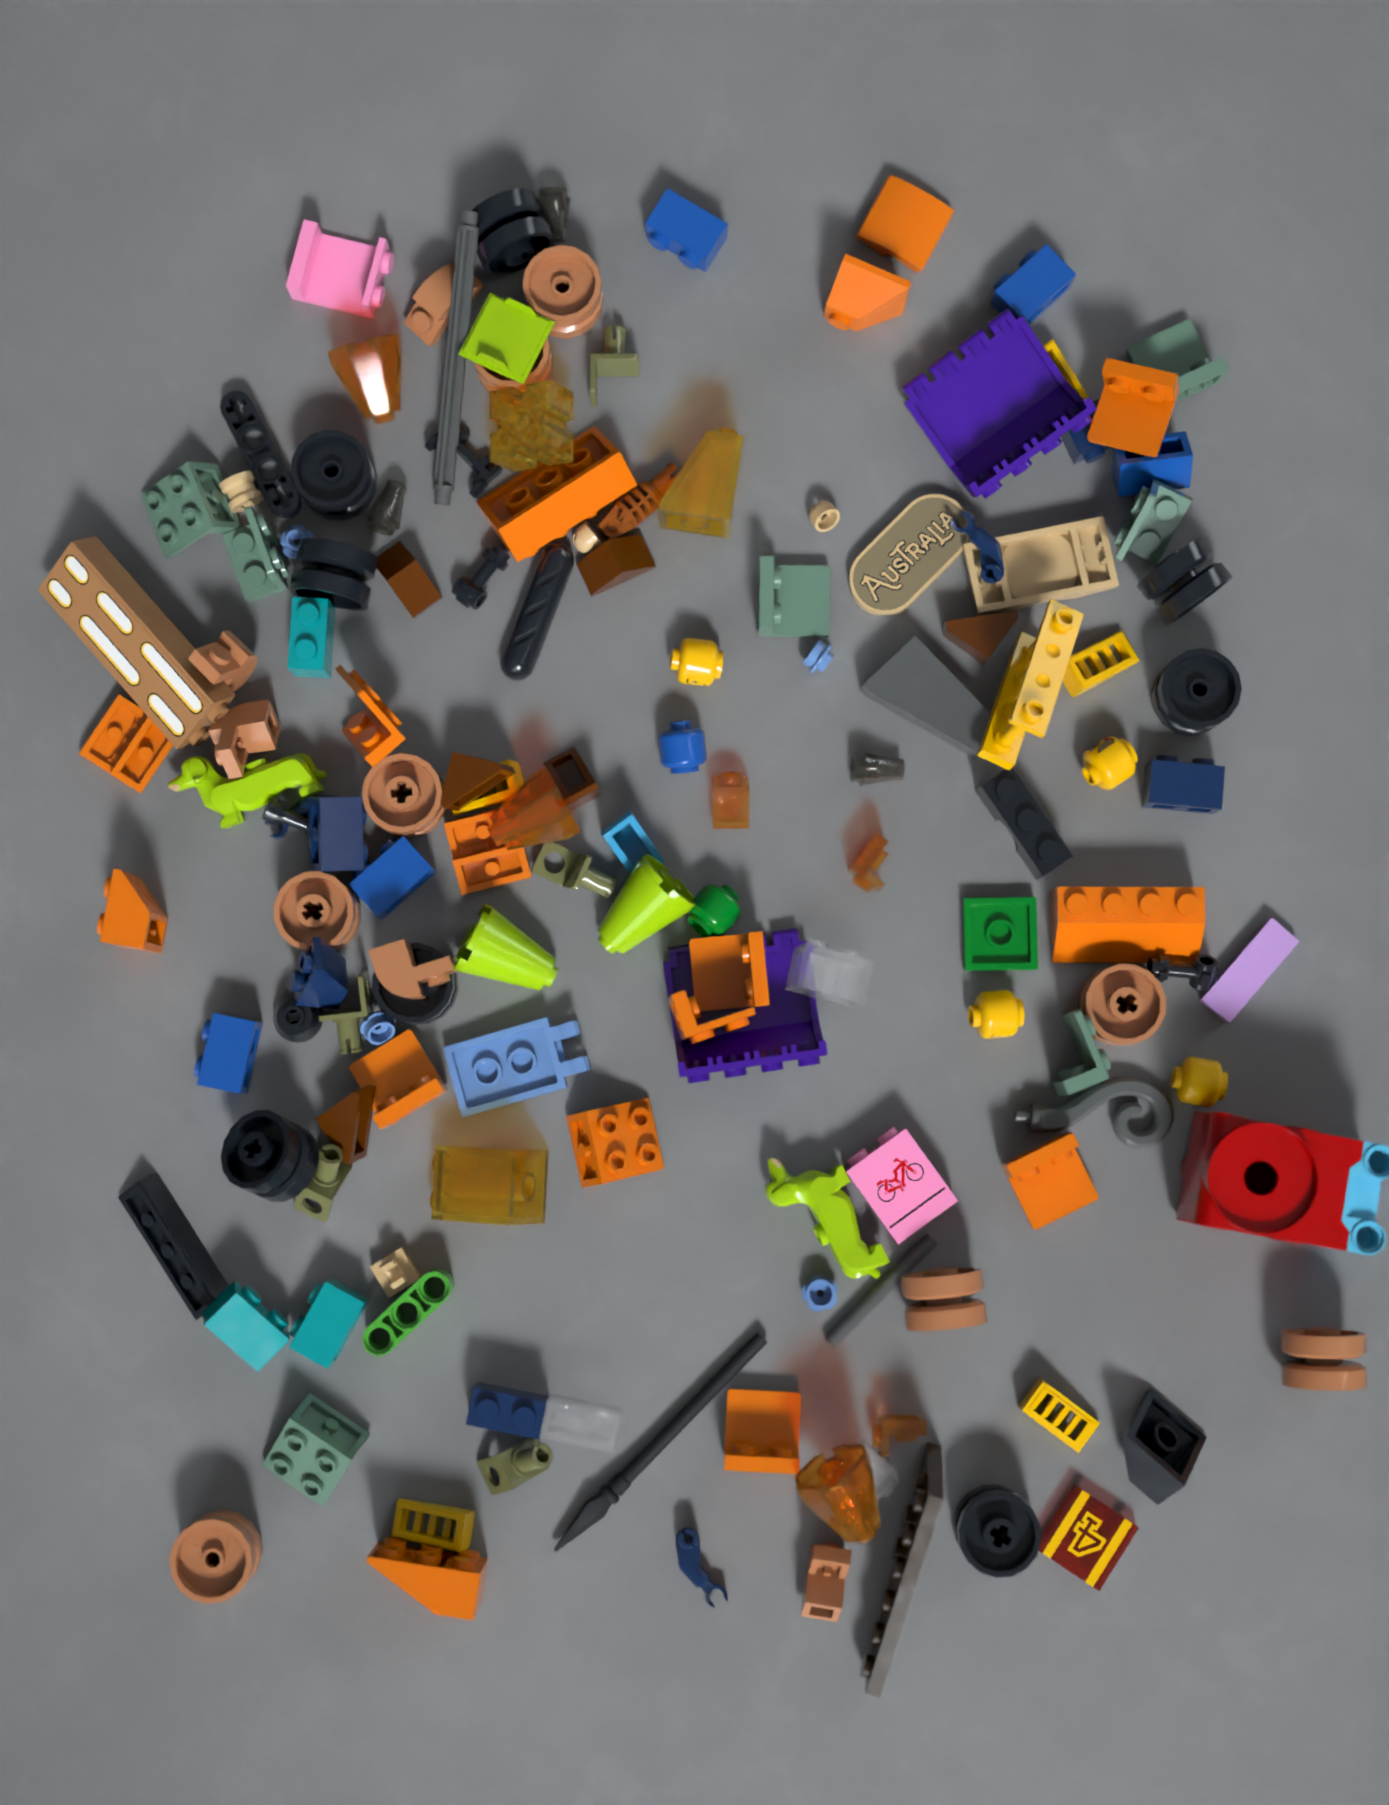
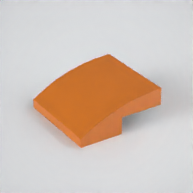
M889 175L855 237L880 255L890 254L909 269L918 273L923 270L955 210L911 183Z
M118 694L79 754L141 794L173 745L140 707Z
M514 804L443 823L461 895L532 877Z

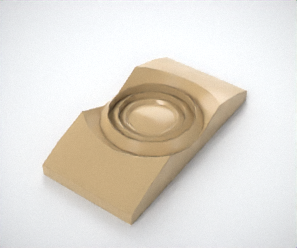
M1104 516L995 537L1001 545L1004 564V576L996 583H987L981 578L979 549L972 542L965 543L962 546L977 615L1016 611L1049 602L1051 598L1056 601L1075 599L1119 586Z

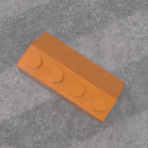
M592 426L482 497L476 503L506 549L519 562L524 558L535 555L539 548L553 539L563 537L570 528L581 521L594 517L601 508L614 500H619L629 490L637 486V483L620 451L595 426Z
M1057 886L1051 890V963H1147L1149 957H1159V955H1168L1169 962L1195 963L1196 957L1200 954L1205 928V887Z

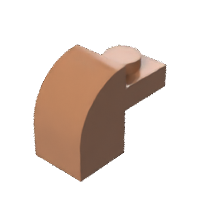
M455 263L439 268L423 282L412 297L416 303L404 321V324L428 346L437 344L449 324ZM475 276L472 305L484 287V284Z
M230 630L223 631L216 642L196 648L188 658L213 685L224 681L233 692L242 688L258 662L257 656Z
M269 699L232 707L223 718L210 725L208 731L215 745L216 761L220 766L223 765L229 779L243 777L248 754L276 750L281 727Z
M406 939L368 950L375 974L380 983L391 993L407 999L427 998L422 983L428 982L429 987L438 986L451 981L449 975L457 972L454 959L450 956L417 966L410 943Z
M835 1543L811 1545L806 1567L800 1616L838 1622L843 1608L845 1578L850 1567L852 1550L842 1549L840 1545Z

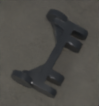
M464 429L459 432L457 454L472 468L474 482L469 494L476 498L503 471V468L498 464L488 471L487 469L495 460L488 454L479 461L463 445L471 436ZM438 432L432 435L425 443V448L428 451L437 449Z

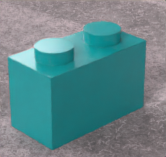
M292 597L287 668L295 677L331 678L336 608L329 599Z
M332 1278L325 1281L323 1285L317 1283L307 1301L312 1306L306 1317L304 1318L300 1315L290 1330L289 1335L293 1337L289 1348L326 1369L330 1368L337 1360L370 1299Z
M234 1280L203 1311L204 1326L259 1372L290 1341L287 1327L289 1323L276 1309L271 1311L266 1309L260 1303L262 1298L253 1288L248 1285L243 1288Z

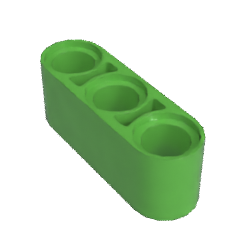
M438 1268L429 1271L419 1278L366 1328L362 1336L365 1350L371 1355L383 1356L398 1346L451 1296L455 1287L452 1275L448 1271ZM430 1277H439L445 1283V1292L442 1296H433L428 1291L427 1283ZM404 1302H409L416 1306L418 1315L415 1321H406L400 1315V1307ZM376 1328H383L388 1331L390 1335L388 1346L381 1347L374 1342L373 1332Z

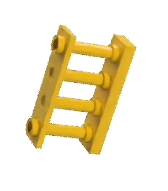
M1051 598L1047 604L1037 637L1035 638L1024 632H1021L1016 637L977 756L1010 770L1016 763L1026 731L1040 738L1045 736L1084 616L1083 613Z

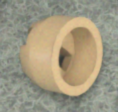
M827 500L817 501L818 504L809 508L808 516L811 524L817 531L826 532L838 523L840 513L832 503Z
M586 521L573 534V543L577 550L582 553H591L604 543L597 532Z

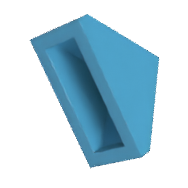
M630 811L600 832L604 842L629 874L638 860L645 854L651 855L661 863L665 861Z

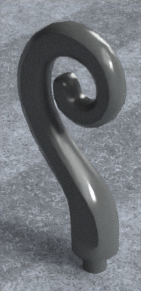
M1123 1076L1100 1082L1064 1104L1031 1103L1029 1109L1016 1108L1014 1123L1027 1124L1028 1132H1057L1078 1123L1110 1099L1118 1096H1134L1144 1099L1152 1107L1154 1119L1151 1127L1139 1133L1129 1128V1119L1140 1115L1142 1107L1137 1102L1128 1101L1122 1103L1115 1110L1112 1118L1113 1130L1118 1139L1126 1145L1134 1148H1148L1161 1142L1168 1134L1173 1123L1174 1113L1169 1099L1158 1086L1142 1078Z

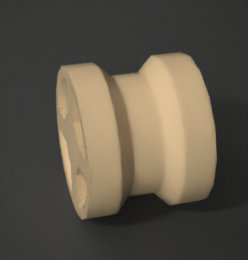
M252 471L239 472L226 478L219 484L221 492L227 494L230 500L228 507L232 513L244 511L245 507H253L264 499L261 491L257 490L253 484L254 476Z

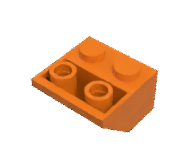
M113 868L112 877L109 876L104 887V897L108 898L105 913L102 912L97 923V933L101 935L100 942L162 954L168 917L140 877L121 869Z

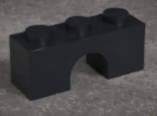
M1013 767L1010 770L1005 769L978 788L976 791L977 795L995 821H1001L1011 833L1018 846L1016 852L1036 881L1073 857Z

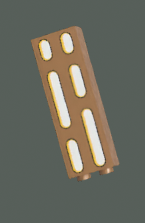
M96 536L71 541L40 585L39 593L176 749L191 744L194 747L200 745L210 736L208 731L210 725L216 723L228 713L229 709L227 706L236 696L235 693L224 681L213 685L188 660L195 648Z

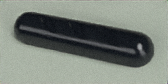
M562 543L549 544L541 552L538 564L501 656V670L511 680H523L533 672L574 566L573 552Z

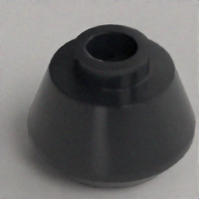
M294 993L287 995L280 1000L274 1010L273 1022L275 1029L281 1037L290 1042L300 1043L308 1041L321 1029L323 1021H319L318 1016L322 1013V1009L295 1006Z

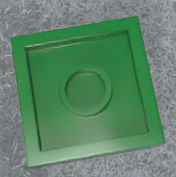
M1036 897L962 899L964 971L1038 970Z

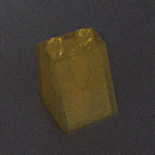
M717 428L716 431L708 430L659 502L660 529L730 539L743 459L744 435H738L737 431L730 428Z
M436 1145L435 1155L432 1160L434 1180L433 1192L430 1196L431 1220L496 1225L545 1223L549 1150Z

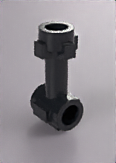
M493 544L490 549L486 547L481 555L486 560L471 580L462 576L452 588V594L456 596L455 599L466 608L472 607L474 610L480 608L488 594L482 589L497 569L504 572L509 565L507 561L510 559V555L496 544Z
M279 798L277 801L269 799L262 819L269 821L268 825L275 828L281 822L302 830L308 838L307 841H309V818L285 809L287 802Z
M1205 954L1198 955L1194 964L1169 962L1168 955L1149 957L1147 962V970L1159 982L1163 983L1168 977L1190 979V986L1200 991L1209 990L1212 982H1216L1219 973L1217 960Z

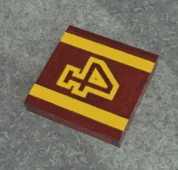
M1073 1484L1041 1535L1042 1541L1039 1551L1100 1591L1139 1527L1076 1484Z

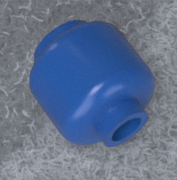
M691 720L669 722L670 729L664 730L658 735L661 765L670 768L671 774L699 771V765L707 760L704 731L698 727H691Z

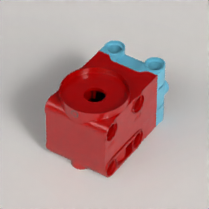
M1194 1111L1188 1151L1181 1164L1183 1180L1176 1220L1216 1229L1263 1236L1302 1245V1243L1363 1255H1374L1384 1248L1386 1234L1383 1228L1375 1222V1216H1377L1381 1181L1389 1177L1388 1146L1324 1134L1318 1130L1290 1125L1282 1126L1245 1119L1243 1116L1229 1113Z

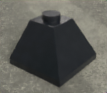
M1151 1388L1145 1392L1122 1441L1129 1481L1154 1503L1159 1505L1185 1487L1207 1437Z

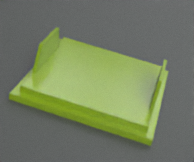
M490 292L458 355L524 385L555 321L535 313L531 307L509 297L504 299Z

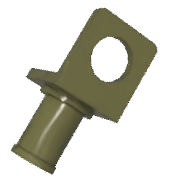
M616 325L615 339H613V326L605 327L603 330L604 354H590L591 407H597V376L640 375L639 355L625 354L626 330L622 326Z
M550 840L543 842L531 868L534 874L566 889L578 890L579 886H582L602 895L604 898H609L617 882V878L589 866L592 860L591 856L577 854ZM551 852L559 853L564 860L563 868L557 873H550L544 866L545 857Z
M361 971L357 975L361 1007L323 1011L318 1016L319 1021L332 1020L337 1024L339 1054H348L349 1051H351V1054L363 1051L358 1020L361 1017L369 1016L372 1012L368 971Z
M327 1144L321 1148L317 1169L311 1182L295 1198L294 1208L322 1222H327L333 1200L352 1169V1164L343 1163V1152L338 1146ZM305 1198L317 1201L322 1209H315L309 1206Z
M526 1437L498 1454L477 1461V1465L491 1495H496L513 1490L547 1470L552 1463L553 1452L547 1444L539 1443L538 1439ZM490 1466L494 1467L498 1472L500 1484L493 1479Z

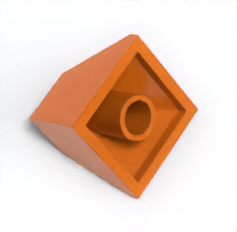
M845 253L826 303L824 318L828 319L829 323L837 329L848 330L849 328L857 332L900 316L905 310L912 282Z

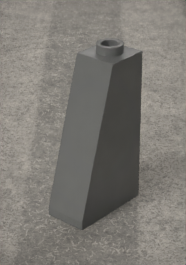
M914 636L862 685L861 693L976 759L991 713Z

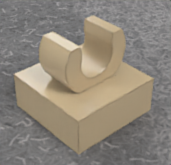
M404 1247L397 1249L370 1266L388 1298L421 1278Z

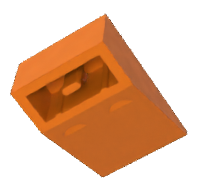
M388 1537L384 1538V1542L378 1541L367 1556L368 1564L435 1615L474 1620L482 1601L488 1558L480 1557V1552L465 1549L458 1553L443 1551V1548L427 1544H421V1548L406 1546V1540Z

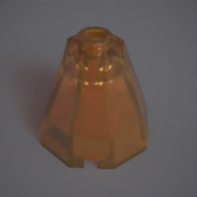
M398 334L365 339L366 342L356 344V342L328 351L332 368L366 420L373 419L375 425L395 420L394 413L401 411L403 348Z
M545 766L531 773L490 816L493 824L487 827L497 847L504 843L507 850L569 839L581 832Z
M840 1444L832 1448L835 1455L826 1459L823 1453L813 1457L795 1475L796 1488L803 1503L846 1542L863 1544L873 1539L876 1531L881 1526L871 1461L863 1444Z

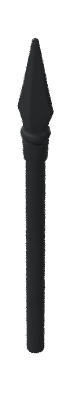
M758 1332L621 1472H618L608 1481L609 1485L604 1484L600 1489L601 1492L585 1502L555 1546L554 1551L557 1552L602 1519L610 1506L616 1504L619 1501V1496H622L631 1486V1482L768 1343Z

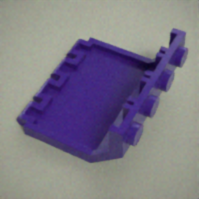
M1005 309L986 323L993 335L992 338L989 339L980 328L957 345L958 350L964 357L962 360L959 361L954 352L950 350L928 366L929 372L935 379L931 383L924 373L920 372L901 387L908 397V400L903 403L945 465L972 497H978L982 494L984 499L1002 487L1000 480L1009 473L1016 477L1032 465L1029 459L1039 451L1046 455L1062 443L1059 437L1071 429L1076 433L1092 421L1089 415L1097 410L1090 397L1082 398L1066 381L1023 316L1015 319L1009 309Z
M797 928L772 931L773 946H767L765 933H763L770 1005L754 1007L756 1014L749 1018L750 1025L726 1033L725 1027L713 1030L715 1034L713 1038L691 1044L690 1038L681 1041L670 1008L679 1078L687 1077L688 1084L710 1081L709 1073L724 1071L725 1078L747 1075L746 1067L761 1065L762 1072L784 1069L783 1062L792 1060L798 1061V1067L820 1064L819 1056L828 1055L826 1041L823 1040L819 1023L807 941H799ZM689 944L668 947L670 961L663 962L668 998L670 995L684 990L688 998L694 996ZM752 1007L700 1011L701 1017L696 1020L698 1026Z

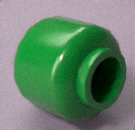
M714 884L704 886L691 900L696 905L688 912V923L703 937L723 936L741 915V909L737 902L739 899L738 894L725 884L721 887Z

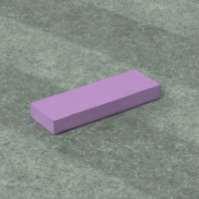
M1272 917L1269 918L1199 1000L1226 1024L1230 1023L1300 941Z

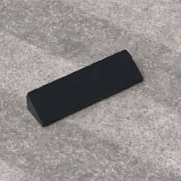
M154 1173L139 1180L118 1198L195 1320H198L203 1316V1311L229 1285L160 1176Z

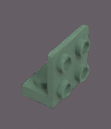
M1190 319L1130 345L1126 350L1132 364L1178 374L1179 394L1176 403L1219 384L1230 369L1224 356L1211 361Z
M188 461L142 493V500L166 558L174 557L207 534H225L242 528L237 513H232L228 507L230 500L227 494L222 493L219 488L223 477L218 464Z
M1153 479L1149 488L1142 486L1132 504L1133 507L1130 512L1134 514L1132 520L1125 517L1115 536L1116 539L1113 545L1118 547L1115 558L1122 561L1127 550L1158 564L1190 506L1192 497Z
M252 506L244 508L250 525L222 534L244 599L248 604L287 590L288 587L284 578L290 576L284 558L279 556L277 549L273 547V545L278 544V540L271 523L268 524L264 514L258 515Z
M760 556L758 637H828L830 635V567L828 565H774V556Z
M1080 1009L1062 1015L1082 1064L1058 1072L1060 1079L1051 1083L1056 1096H1067L1109 1079L1107 1070L1111 1069L1108 1057L1102 1048L1097 1049L1092 1038L1093 1035H1096L1094 1024L1088 1014L1083 1015Z
M309 1393L287 1421L263 1462V1467L320 1506H323L349 1464L366 1443L370 1433Z

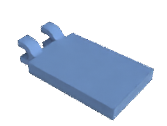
M545 1017L443 1047L462 1118L568 1088L567 1076L591 1070L588 1056H581L567 1061L561 1040L582 1035L578 1021L573 1020L552 1027L549 1017Z

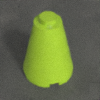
M645 854L638 860L597 928L601 935L598 941L612 954L615 951L624 954L691 911L696 905L691 902L694 896L678 878L674 880L667 873L669 869L649 854Z
M484 903L477 913L480 916L478 923L470 925L455 957L457 971L539 991L543 985L550 987L559 969L554 966L555 957L496 909Z

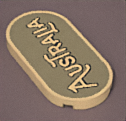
M928 494L912 501L854 560L850 570L849 584L851 595L856 604L864 611L878 616L895 615L906 610L962 554V546L968 543L970 537L965 532L955 531L951 526L950 519L955 518L961 527L966 528L968 520L961 513V511H964V508L953 498L942 494Z

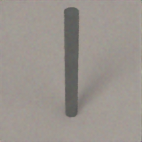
M927 1233L825 1337V1340L835 1349L901 1282L900 1276L909 1274L938 1243Z

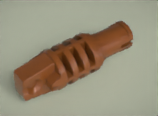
M669 462L650 481H640L637 486L615 502L614 506L597 524L599 531L607 540L620 537L629 530L635 529L661 507V503H663L662 498L680 482L685 480L681 471L670 478V475L678 467L674 463Z

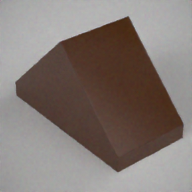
M641 534L606 540L576 564L591 597L656 568Z
M400 540L377 556L378 563L376 569L413 619L442 599V596L422 567Z
M1011 611L945 621L942 633L945 638L984 665L1017 621L1018 612Z
M575 746L543 763L569 812L601 796L597 783Z
M452 752L443 787L441 805L445 809L459 811L516 772L513 767Z
M368 1085L352 1092L315 1119L330 1143L342 1150L343 1163L352 1164L367 1155L376 1086Z

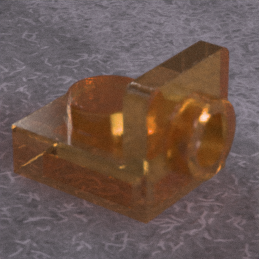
M723 772L720 776L712 777L713 829H749L748 777L741 776V773Z
M877 833L848 871L854 875L851 881L868 893L871 889L879 892L885 885L881 880L868 872L870 867L876 871L889 854L883 850L889 841Z
M879 1414V1424L872 1425V1446L879 1447L881 1457H889V1435H895L896 1441H917V1436H927V1420L923 1415Z

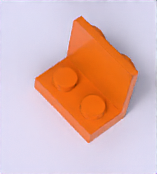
M1106 358L1102 369L1104 388L1087 435L1088 441L1153 458L1157 457L1179 394L1178 374Z
M339 665L335 670L367 705L366 709L349 719L347 725L341 729V732L373 768L405 740V737L397 729L402 723L355 669L348 673Z
M763 931L690 939L693 989L699 1011L770 1005Z
M684 990L672 994L668 998L681 1041L690 1038L691 1044L713 1038L715 1036L713 1030L725 1027L726 1033L750 1025L749 1018L756 1014L754 1007L697 1026L696 1020L701 1015L694 996L688 998Z
M409 1029L349 1065V1070L360 1088L368 1085L376 1086L373 1110L376 1114L372 1118L379 1129L388 1128L448 1091L414 1032Z
M648 1098L566 1116L581 1188L605 1184L664 1168Z
M1065 1132L1001 1163L1031 1227L1035 1230L1099 1198L1075 1149L1079 1147V1144L1073 1132Z
M729 1388L727 1390L724 1470L800 1474V1392Z

